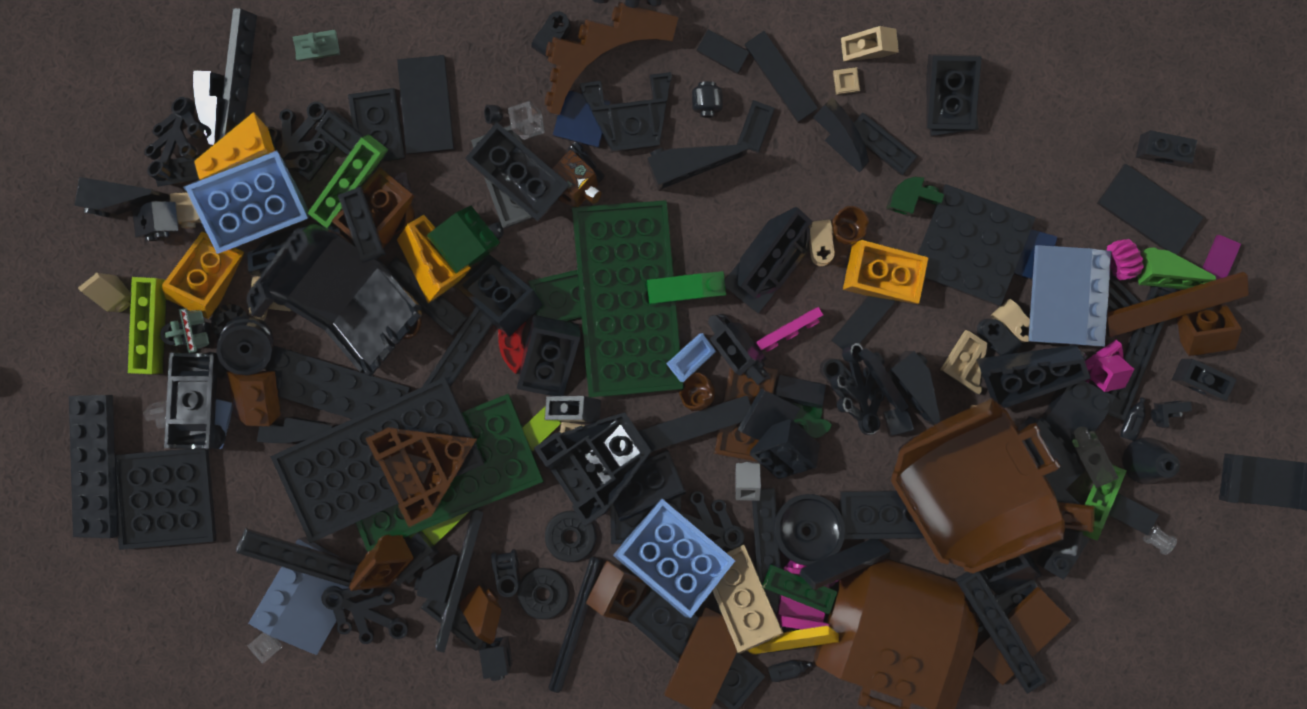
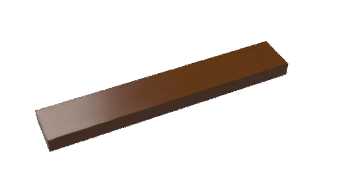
M1240 272L1107 312L1106 333L1109 337H1113L1249 296L1248 275L1245 272Z

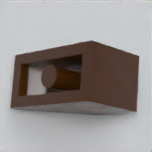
M478 585L458 605L475 635L491 645L495 639L502 609L497 602L499 598L496 593L490 588L486 590Z

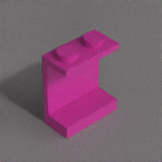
M793 563V568L785 566L784 570L800 576L801 568L806 566ZM780 595L777 620L781 626L796 629L830 626V624L824 622V612Z

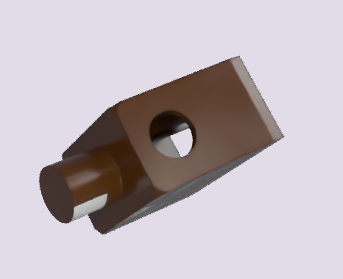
M569 150L552 168L555 173L570 185L558 200L575 208L579 207L586 199L593 204L597 203L601 198L602 192L596 189L598 181L595 172L573 151Z

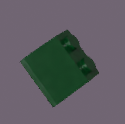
M472 205L456 212L427 235L456 274L484 259L500 244V241Z

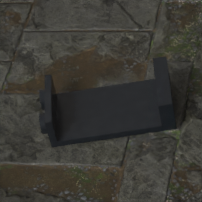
M1224 453L1219 500L1307 511V463Z

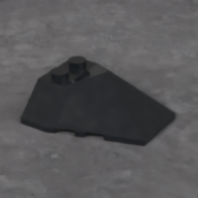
M625 412L598 420L589 425L575 427V429L563 433H555L534 447L545 466L552 471L573 503L572 508L585 527L607 512L652 452Z

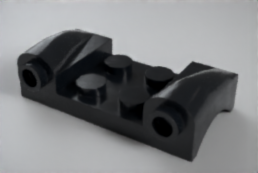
M169 353L164 448L219 449L225 442V431L222 430L220 425H215L217 378H223L228 370L220 363L217 353Z

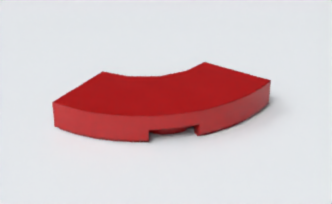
M527 322L519 327L510 337L498 329L500 353L507 366L515 374L521 368L525 348L522 334Z

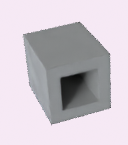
M751 462L736 463V500H760V464Z

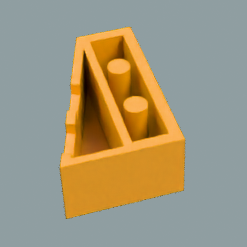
M253 112L194 161L199 180L275 152L268 127Z
M422 215L405 227L397 241L429 303L458 284L471 268L469 266L457 274L454 272L427 237L435 227L425 215Z

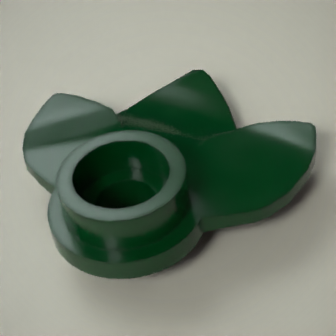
M796 404L800 407V410L793 421L801 424L803 430L811 437L819 438L830 430L832 424L824 419H820L822 408Z

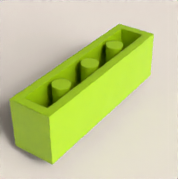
M132 277L128 373L163 374L164 342L161 339L160 332L163 326H165L166 298L162 284L166 279Z

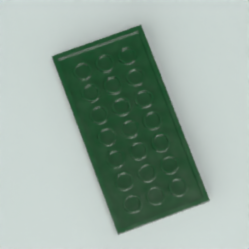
M667 200L572 207L588 397L683 389V382L679 381L666 364L680 352L676 301L649 304L647 280L673 277Z
M510 394L462 412L473 438L477 439L475 442L485 464L455 477L432 516L411 527L408 526L398 506L399 503L356 522L367 552L371 551L378 543V540L385 535H402L404 538L544 482Z

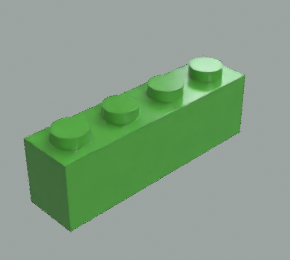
M370 135L361 137L307 214L326 228L334 225L331 220L342 209L338 195L360 186L362 187L389 149Z

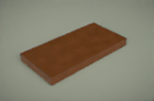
M730 367L724 402L747 395L750 405H752L761 388L773 393L778 369L764 367L771 378L764 384L757 385L752 378L749 379L746 375L739 376ZM742 422L718 430L714 454L757 461L750 455V450L759 440L738 430Z
M1038 586L1007 615L1032 657L1071 621ZM987 634L975 645L973 656L1004 685L1014 674L990 635Z
M704 606L667 685L664 696L691 709H711L737 653L723 615Z

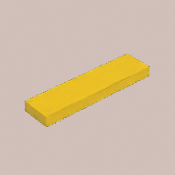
M829 626L783 632V635L747 651L751 654L835 643L839 642V634Z

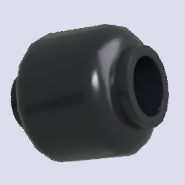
M699 82L698 86L692 90L693 111L700 113L701 118H713L714 113L722 110V89L717 86L716 82Z

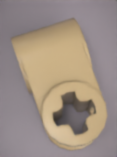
M830 219L814 221L812 228H810V254L812 262L817 266L823 267L828 265L834 257L833 231ZM821 249H823L824 253H828L825 260H822L821 256H817Z
M1008 299L991 314V318L1002 322L1021 343L1028 342L1030 319L1013 300ZM1026 327V328H1027V330H1026V332H1025L1026 336H1021V335H1020V333L1022 332V329H1021V328Z

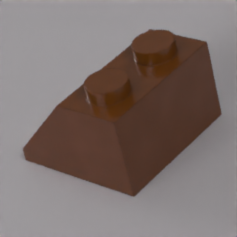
M1226 303L1177 317L1180 342L1188 356L1236 349L1242 328Z
M259 371L251 375L227 372L234 416L246 426H270L281 415L275 371Z
M385 535L381 537L375 547L365 555L366 557L358 565L349 588L351 591L390 586L414 559L403 536Z
M606 561L586 604L604 617L631 623L627 618L652 588L630 569L620 564Z

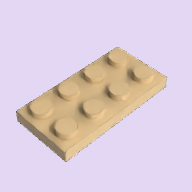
M745 545L727 552L735 562L712 590L738 653H743L784 634L765 589L762 588L763 585Z

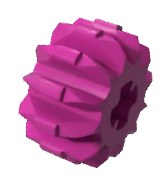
M1130 239L1118 240L1107 246V251H1111L1110 269L1117 279H1132L1142 273L1144 268L1143 258L1137 249V245Z

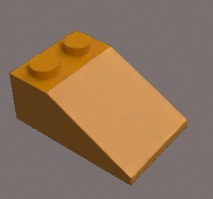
M201 232L162 284V288L167 300L190 311L202 310L203 317L209 319L220 304L244 252L234 247L217 254L212 243H210L211 240L208 234Z
M860 240L856 244H852L843 290L865 296L919 304L928 257Z

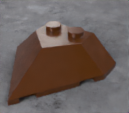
M387 428L366 438L376 461L379 462L399 503L398 506L409 527L432 516L477 440Z

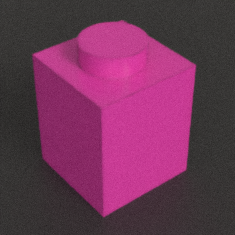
M1119 355L1098 358L1090 373V379L1104 392L1126 387L1134 368Z

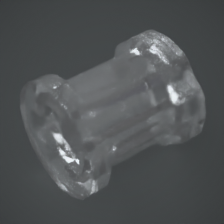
M1156 524L1152 527L1149 535L1143 537L1144 542L1147 544L1151 543L1160 549L1159 551L1163 555L1169 554L1177 543L1176 537L1167 535Z

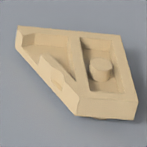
M965 330L940 370L971 391L980 394L982 387H979L981 370L976 359L984 358L987 343L970 331Z

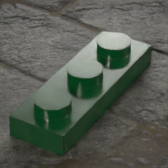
M770 565L762 586L764 589L826 614H830L837 591L825 586L814 590L802 577Z

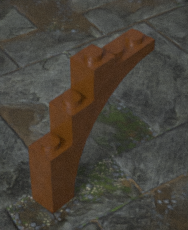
M619 2L618 7L615 6L612 13L614 25L586 19L585 25L582 24L579 30L581 43L553 37L552 42H548L546 48L548 61L556 64V68H552L550 82H553L551 92L548 91L545 98L547 110L550 113L560 115L565 97L576 78L587 65L608 50L635 40L660 39L673 41L678 17L639 6L637 8H630L625 3Z

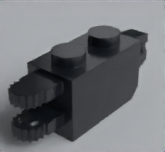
M716 314L708 318L709 327L715 333L710 340L736 374L739 376L746 375L749 379L752 378L757 385L764 384L771 378L764 368V361L767 358L739 322L733 323L726 314Z

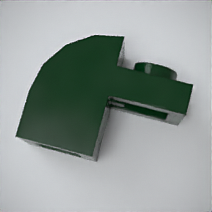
M911 177L905 179L894 188L886 209L910 216L914 212L917 200L937 206L942 203L944 194L938 192L939 189L934 186L925 185V187H922L924 177Z

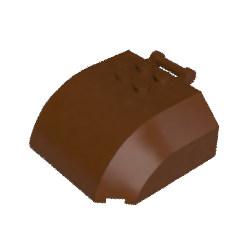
M993 398L930 427L910 440L900 449L891 478L892 484L938 561L947 565L952 563L964 567V571L970 573L981 571L1064 537L1065 521L1055 492L1045 477L1046 474L1060 468L1057 458H1053L1039 434L1040 429L1036 423L1018 431L1007 410ZM1031 438L1045 464L1038 465L1025 443V439Z
M890 559L882 560L839 579L835 590L837 594L830 614L827 615L825 623L830 624V628L839 634V642L817 645L814 655L815 665L839 679L862 686L858 705L865 708L869 706L875 709H910L911 703L927 709H956L973 657L979 627V618L957 582ZM874 690L901 699V705L898 706L871 697L870 692Z

